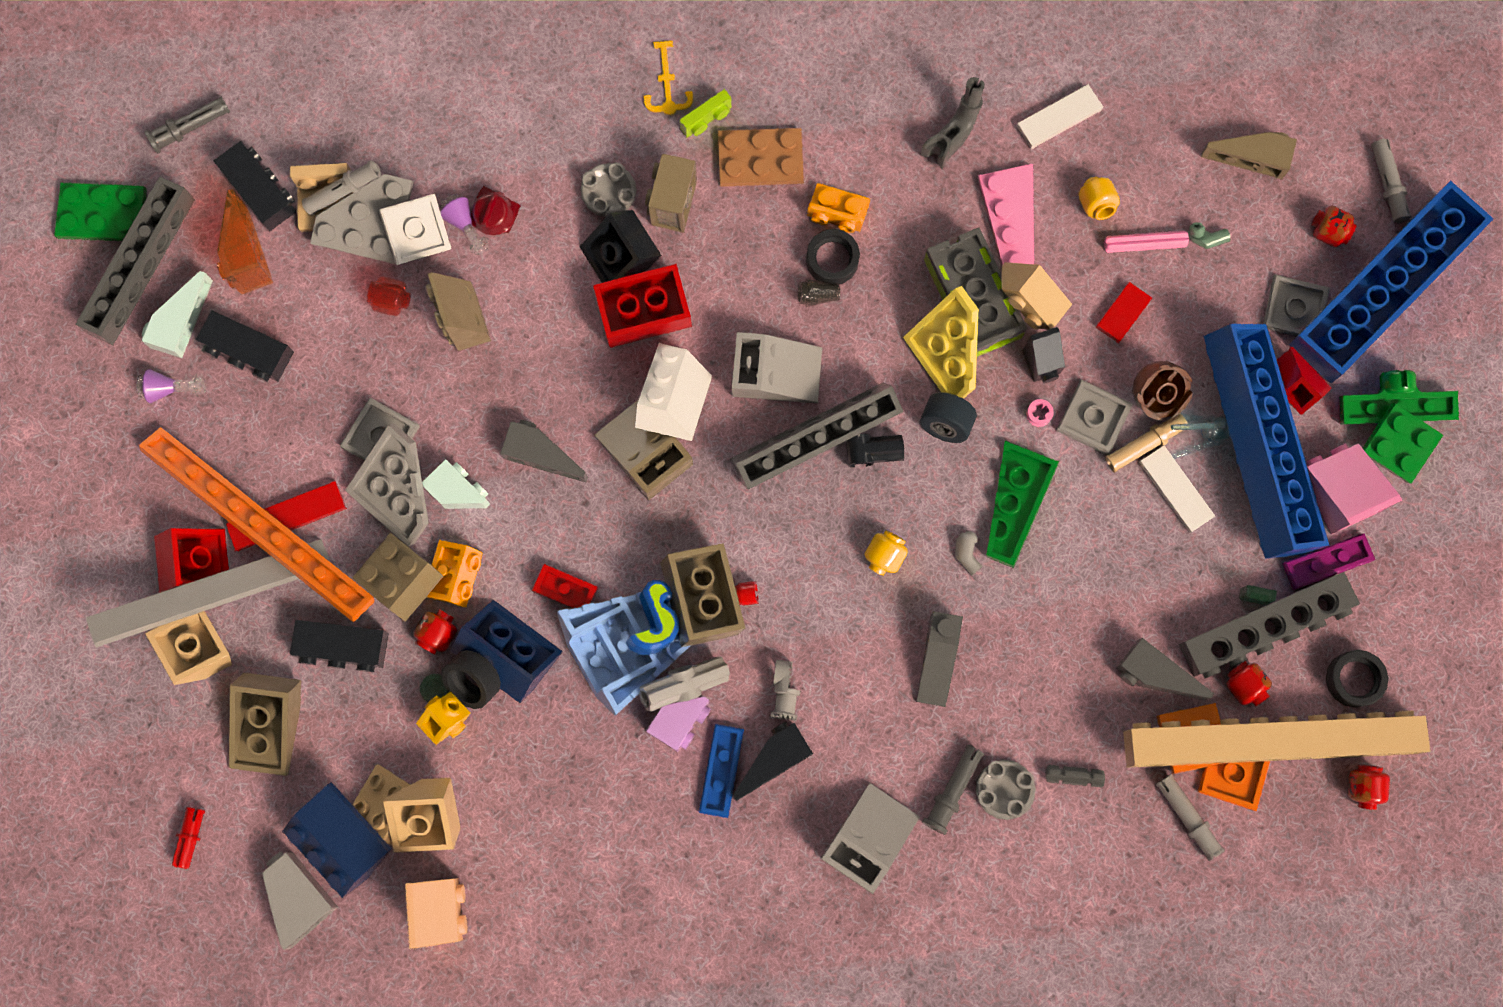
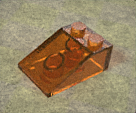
M230 189L226 195L217 249L220 262L217 263V268L222 279H227L230 287H235L242 295L274 282L249 209L237 193Z

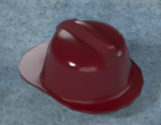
M483 186L471 210L472 226L486 235L509 233L521 205L504 196V193L495 192Z

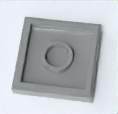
M1274 274L1263 324L1267 325L1268 330L1297 336L1302 331L1297 328L1307 326L1326 307L1330 287Z
M1080 380L1056 431L1109 455L1133 404Z
M369 398L340 447L365 461L388 425L395 423L411 439H413L420 426L376 400Z

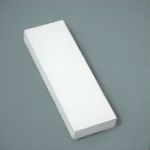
M1088 84L1019 122L1017 128L1032 149L1101 111L1103 106Z
M1162 446L1139 462L1189 533L1215 517L1165 446Z

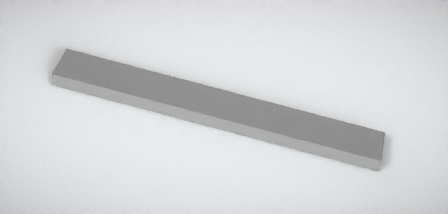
M321 539L308 543L309 546L330 562ZM272 556L86 617V621L94 645L97 648L299 578Z

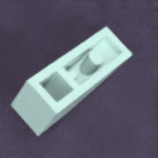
M199 271L152 314L150 321L143 328L142 342L151 349L182 358L213 280L205 272Z

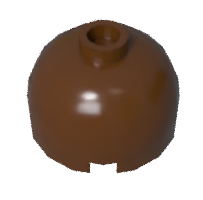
M1169 361L1152 362L1145 365L1134 379L1132 388L1134 401L1148 417L1155 420H1162L1161 418L1167 416L1173 418L1187 407L1192 398L1193 392L1190 390L1192 378L1186 370Z

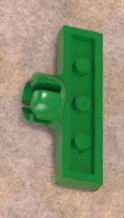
M1390 370L1381 373L1379 376L1380 390L1377 394L1339 396L1340 425L1379 423L1391 404L1399 405L1422 421L1459 420L1458 391L1421 392L1417 388L1416 373L1412 370Z

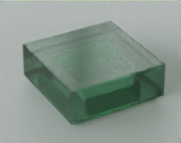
M1246 585L1240 589L1239 599L1246 602L1268 605L1276 601L1277 591Z

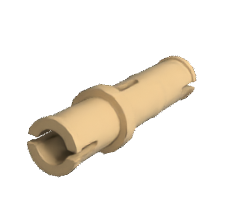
M1180 413L1160 425L1155 424L1150 427L1149 432L1131 441L1114 453L1107 455L1105 460L1115 473L1155 447L1166 445L1170 438L1183 430H1187L1189 427L1188 423Z

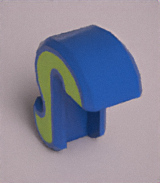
M651 580L648 582L638 597L650 630L632 635L625 642L631 651L640 655L656 654L667 648L679 632V619L675 611L667 605L672 599V591L661 580Z

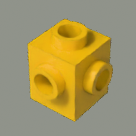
M450 691L442 698L439 696L432 698L424 707L426 710L416 724L437 745L449 735L454 738L460 734L466 727L464 721L471 712Z

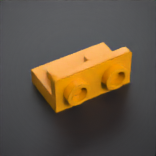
M817 183L811 203L808 205L807 216L811 217L814 223L820 225L832 223L838 225L840 230L847 233H854V230L861 232L870 204V198Z
M439 540L431 566L444 577L428 594L427 598L466 608L468 600L472 595V587L481 565L483 553L467 545Z

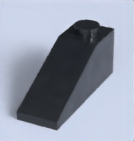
M784 722L771 730L773 736L767 740L733 795L735 801L740 800L813 755L795 723L788 726L787 722Z

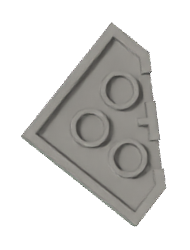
M387 174L376 178L362 187V190L358 193H352L318 214L315 219L310 244L395 264L379 209L410 201L414 181Z
M395 423L388 425L345 491L409 547L415 544L429 524L416 442Z

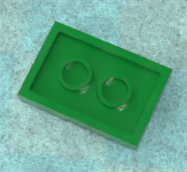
M61 183L54 236L57 239L123 241L146 201L147 188L137 185Z

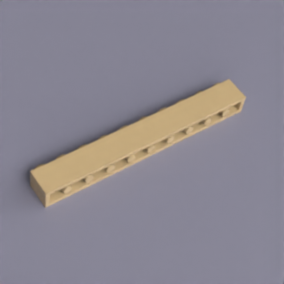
M1414 711L1395 712V717H1385V712L1366 713V718L1356 719L1355 713L1337 715V720H1327V715L1308 716V721H1298L1297 716L1279 717V722L1269 723L1268 717L1251 718L1250 724H1239V719L1220 720L1221 725H1210V720L1191 721L1192 726L1181 727L1180 721L1162 722L1161 728H1151V723L1132 724L1133 729L1123 731L1127 768L1409 755L1431 752L1426 716H1414Z

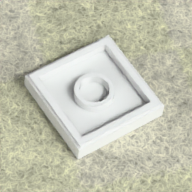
M435 194L379 209L396 265L451 249Z

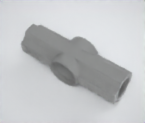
M719 656L694 666L686 665L675 668L668 672V676L639 686L641 702L646 710L651 712L674 702H685L695 699L702 694V691L729 681V668L723 658Z

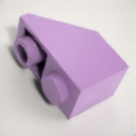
M700 697L663 706L646 732L677 752L681 747L686 750L695 736L691 732L694 727L693 724L695 721L702 724L711 711L707 707L710 702L709 699Z

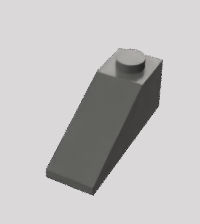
M520 420L519 423L510 422L500 453L505 460L587 482L586 472L542 431L536 428V424L526 420Z
M933 611L930 615L916 702L946 707L963 616Z
M1143 638L1135 642L1116 667L1121 672L1119 677L1133 687L1137 684L1139 687L1204 701L1211 699L1214 695L1211 690Z

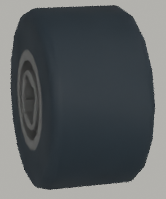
M945 392L935 393L929 397L920 418L922 428L935 438L950 443H962L968 439L977 418V413L968 401L959 396Z

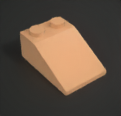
M459 878L406 884L410 949L463 940L462 934H467L466 915H461L460 903L465 902L464 884H459Z

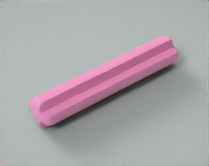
M1186 231L1107 236L1104 239V248L1108 253L1185 248L1189 243V238Z

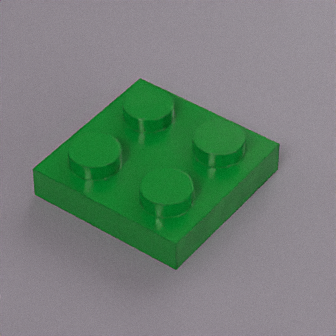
M1391 404L1364 444L1363 450L1372 461L1405 482L1412 484L1443 437V434L1399 405Z

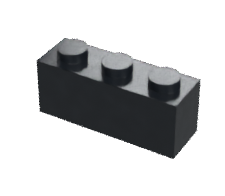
M239 141L213 160L269 232L296 213V210L291 205L295 200L285 187L279 190L275 185L279 180L269 167L263 170L259 164L262 158L252 146L247 149Z
M211 310L195 339L203 347L201 350L203 353L215 359H218L219 355L228 359L227 363L241 371H243L244 367L253 370V376L264 382H268L269 379L278 382L294 354L288 345Z
M295 620L290 655L299 658L298 663L316 665L317 660L328 661L327 667L345 669L346 664L357 665L356 670L374 672L375 667H384L389 633L378 629Z

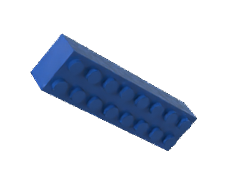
M1452 181L1448 182L1290 342L1289 346H1293L1330 384L1333 383L1354 364L1494 218Z
M1229 324L1203 336L1206 344V353L1209 356L1214 373L1213 378L1221 398V407L1225 413L1229 435L1236 452V461L1244 481V490L1249 499L1252 518L1257 528L1260 547L1265 559L1300 555L1329 546L1267 325Z

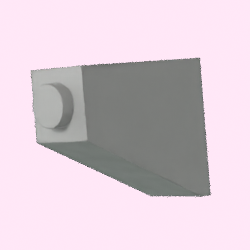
M279 852L267 862L269 867L262 873L280 946L287 950L292 949L335 911L338 906L293 852H286L284 854Z

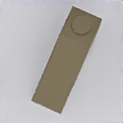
M1266 132L1208 142L1201 157L1283 179L1290 170L1297 139L1291 138L1282 132Z

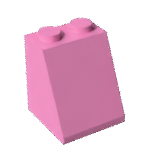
M1359 443L1350 448L1347 444H1343L1331 450L1332 456L1326 459L1319 455L1306 462L1320 513L1331 534L1402 501L1399 493Z

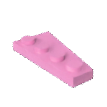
M1033 164L979 175L978 181L1001 267L1005 262L1034 264Z

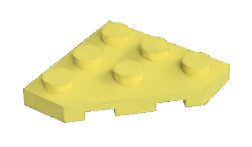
M962 286L955 288L903 338L941 393L954 394L964 399L975 389L979 309Z

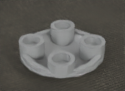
M621 163L600 164L583 175L581 185L582 200L587 208L596 215L607 217L610 213L628 210L634 203L637 192L635 180Z
M994 761L982 770L977 779L976 795L978 802L986 813L997 819L1010 820L1022 816L1030 809L1035 799L1036 788L1033 775L1015 761Z

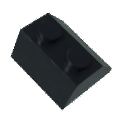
M633 210L610 213L579 246L602 283L645 272L662 256Z

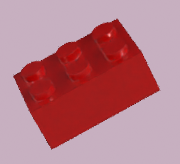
M677 264L593 285L610 348L692 327L691 315Z

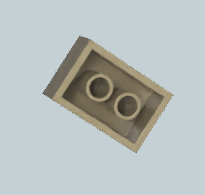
M724 543L667 554L660 562L665 583L670 587L673 594L670 604L679 619L678 637L681 647L737 636L746 629Z

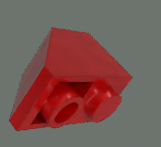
M1293 346L1277 359L1288 402L1300 415H1303L1332 389Z

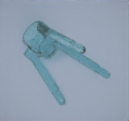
M1182 414L1186 421L1202 423L1173 424L1171 429L1201 430L1202 437L1204 439L1208 438V441L1171 455L1174 459L1208 447L1220 446V440L1228 439L1230 436L1226 417Z

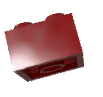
M170 528L154 536L159 593L229 570L225 529Z

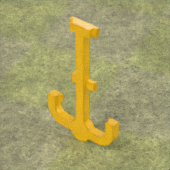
M673 41L654 42V49L661 48L663 75H658L659 82L664 81L666 102L662 106H653L650 104L652 95H644L645 107L651 112H664L666 115H673L676 110H685L692 105L693 92H684L687 101L683 104H675L671 100L670 81L675 80V74H669L666 47H673Z

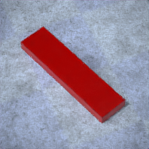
M334 481L267 507L264 510L292 531L343 511L347 507L338 483ZM226 523L235 551L238 552L256 545V543L231 523Z

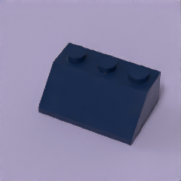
M492 600L461 627L450 649L455 655L460 651L468 650L485 657L499 674L500 689L518 703H521L536 688L563 652L495 600Z
M332 782L327 784L295 813L282 830L289 841L298 848L307 858L308 862L324 877L329 886L342 898L364 883L392 849Z

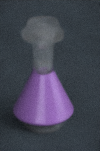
M458 194L446 197L440 203L442 219L464 232L471 243L468 248L470 252H474L475 255L485 252L489 248V239L487 237H480L473 227L469 199L460 197Z
M147 369L144 375L137 377L136 389L140 398H145L148 403H153L176 391H193L194 396L199 397L200 394L205 393L206 382L205 378L199 377L198 374H194L192 380H173L151 369Z

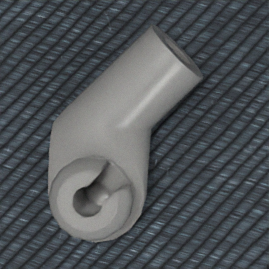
M966 531L961 533L956 540L955 557L972 576L983 566L973 556L974 543L977 542V536L972 531Z

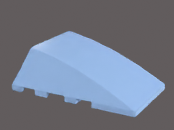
M641 592L627 597L612 598L609 601L596 604L582 605L570 610L557 611L568 649L595 697L615 716L639 694V686L656 679L690 647H681L677 633L672 643L656 654L640 655L628 648L625 642L630 636L650 630L638 598Z

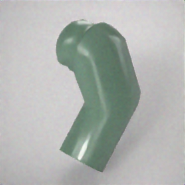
M1195 222L1189 227V239L1205 249L1216 247L1231 240L1230 233L1226 228L1210 233L1199 222Z

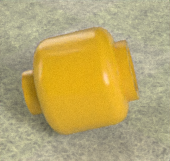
M1104 177L1089 178L1078 193L1086 215L1098 220L1111 217L1116 212L1120 203V198L1113 182Z
M885 530L884 534L876 533L864 554L865 558L870 562L868 568L884 576L886 571L896 573L908 554V549L904 545L906 541Z

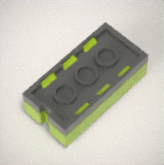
M980 227L959 235L957 242L952 245L947 240L927 248L924 261L942 300L955 288L962 286L979 309L977 357L1023 338L1027 326L1019 310L1008 302L1009 297L1002 290V274Z

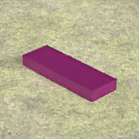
M1365 533L1286 561L1282 565L1294 591L1370 563L1376 559Z

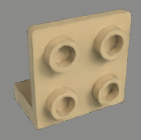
M347 163L290 166V177L297 186L298 229L301 232L313 231L318 214L352 194L346 195L314 215H309L302 205L304 198L339 180L345 172L351 170Z
M377 764L352 805L386 843L392 845L383 801L384 798L410 784Z

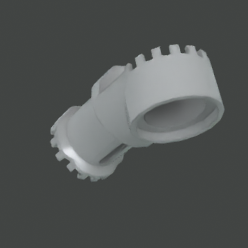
M779 659L776 661L773 686H775L776 703L775 710L771 712L770 717L797 721L795 706L797 696H800L801 691L789 688V678L791 679L790 673L792 672L789 669H792L793 661Z

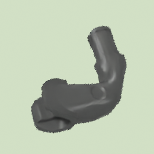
M977 77L967 80L965 94L961 97L960 105L954 116L936 135L930 137L922 146L920 155L929 157L930 155L937 154V164L942 170L951 156L967 140L983 105L982 93L985 83L982 80L979 82Z

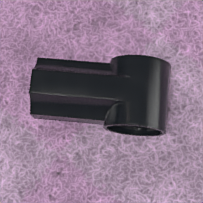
M858 434L846 441L848 466L851 468H855L857 464H866V467L874 463L904 461V440L902 435L871 437L870 434Z

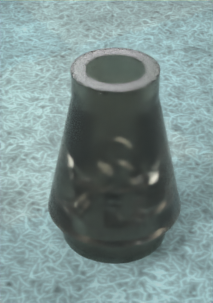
M805 279V282L798 283V303L810 307L831 301H839L840 286L839 284Z

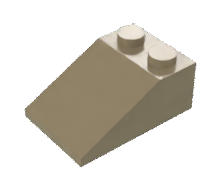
M244 672L230 685L229 768L283 776L289 774L301 707V680Z

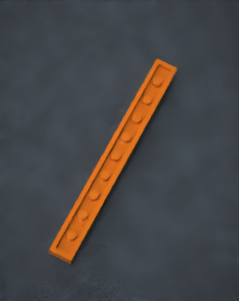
M163 428L157 429L139 445L142 453L352 622L359 618L374 603V597Z

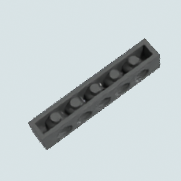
M159 176L76 322V325L87 334L112 346L114 345L195 201L184 187Z
M883 382L730 458L741 483L749 490L904 411L893 387Z
M1342 572L1178 645L1193 676L1202 674L1204 679L1221 672L1219 666L1227 662L1233 667L1247 661L1246 654L1252 651H1256L1257 655L1274 649L1272 643L1282 639L1285 644L1301 637L1298 631L1308 627L1310 632L1326 626L1325 619L1335 616L1336 620L1349 616L1353 614L1351 608L1359 605L1360 602L1345 572ZM1319 597L1326 600L1328 605L1326 611L1319 608L1317 603ZM1293 608L1301 613L1300 623L1294 621L1291 617V610ZM1266 620L1271 621L1275 625L1274 634H1270L1265 630L1264 624ZM1240 631L1246 633L1249 638L1247 646H1243L1238 640ZM1213 643L1221 646L1223 650L1221 658H1217L1212 654L1211 646Z

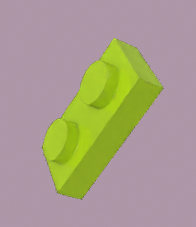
M723 89L679 120L680 130L686 138L692 134L694 136L702 134L707 129V124L714 119L719 121L725 118L732 107L731 96Z

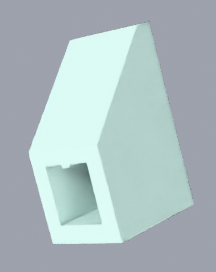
M445 459L422 482L423 487L445 509L487 508L490 505L485 498L488 493L477 482L472 486L465 479L468 473L457 462L452 466Z

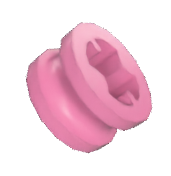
M1043 399L1033 401L1026 411L1028 421L1037 427L1047 425L1054 414L1052 405ZM1036 406H1041V410L1043 408L1046 409L1047 413L1044 415L1043 420H1039V416L1036 418L1033 416L1032 413L1035 412Z

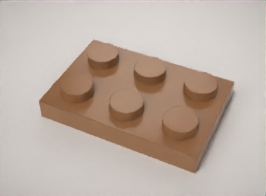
M802 128L718 131L720 187L804 184Z

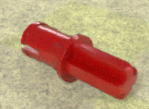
M186 807L180 834L176 833V836L179 838L172 866L182 869L190 867L196 842L201 839L198 838L203 816L206 812L204 810L197 809L194 821H192L195 808Z

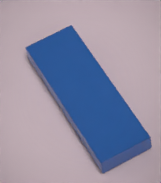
M715 724L699 813L724 818L729 817L744 729Z

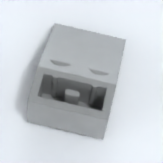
M737 332L732 397L818 404L822 347L766 334Z
M869 783L820 859L873 894L920 816Z

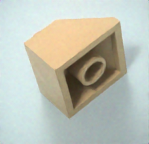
M1005 262L1002 265V290L1009 297L1008 302L1025 316L1024 320L1031 328L1036 330L1054 328L1071 307L1072 303L1045 270L1037 264Z
M205 611L161 625L145 633L174 685L204 680L232 665L230 655Z
M451 778L421 779L384 798L383 804L394 852L454 849L461 827Z

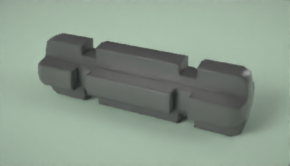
M1048 765L1046 767L1045 778L1048 783H1059V781H1062V784L1087 786L1088 783L1091 784V787L1099 788L1103 787L1105 783V773L1103 770L1091 769V772H1088V768L1063 766V769H1059L1057 765Z

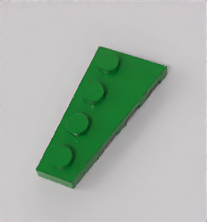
M1004 442L986 554L987 558L1011 568L1015 567L1058 468L1059 461L1010 442Z

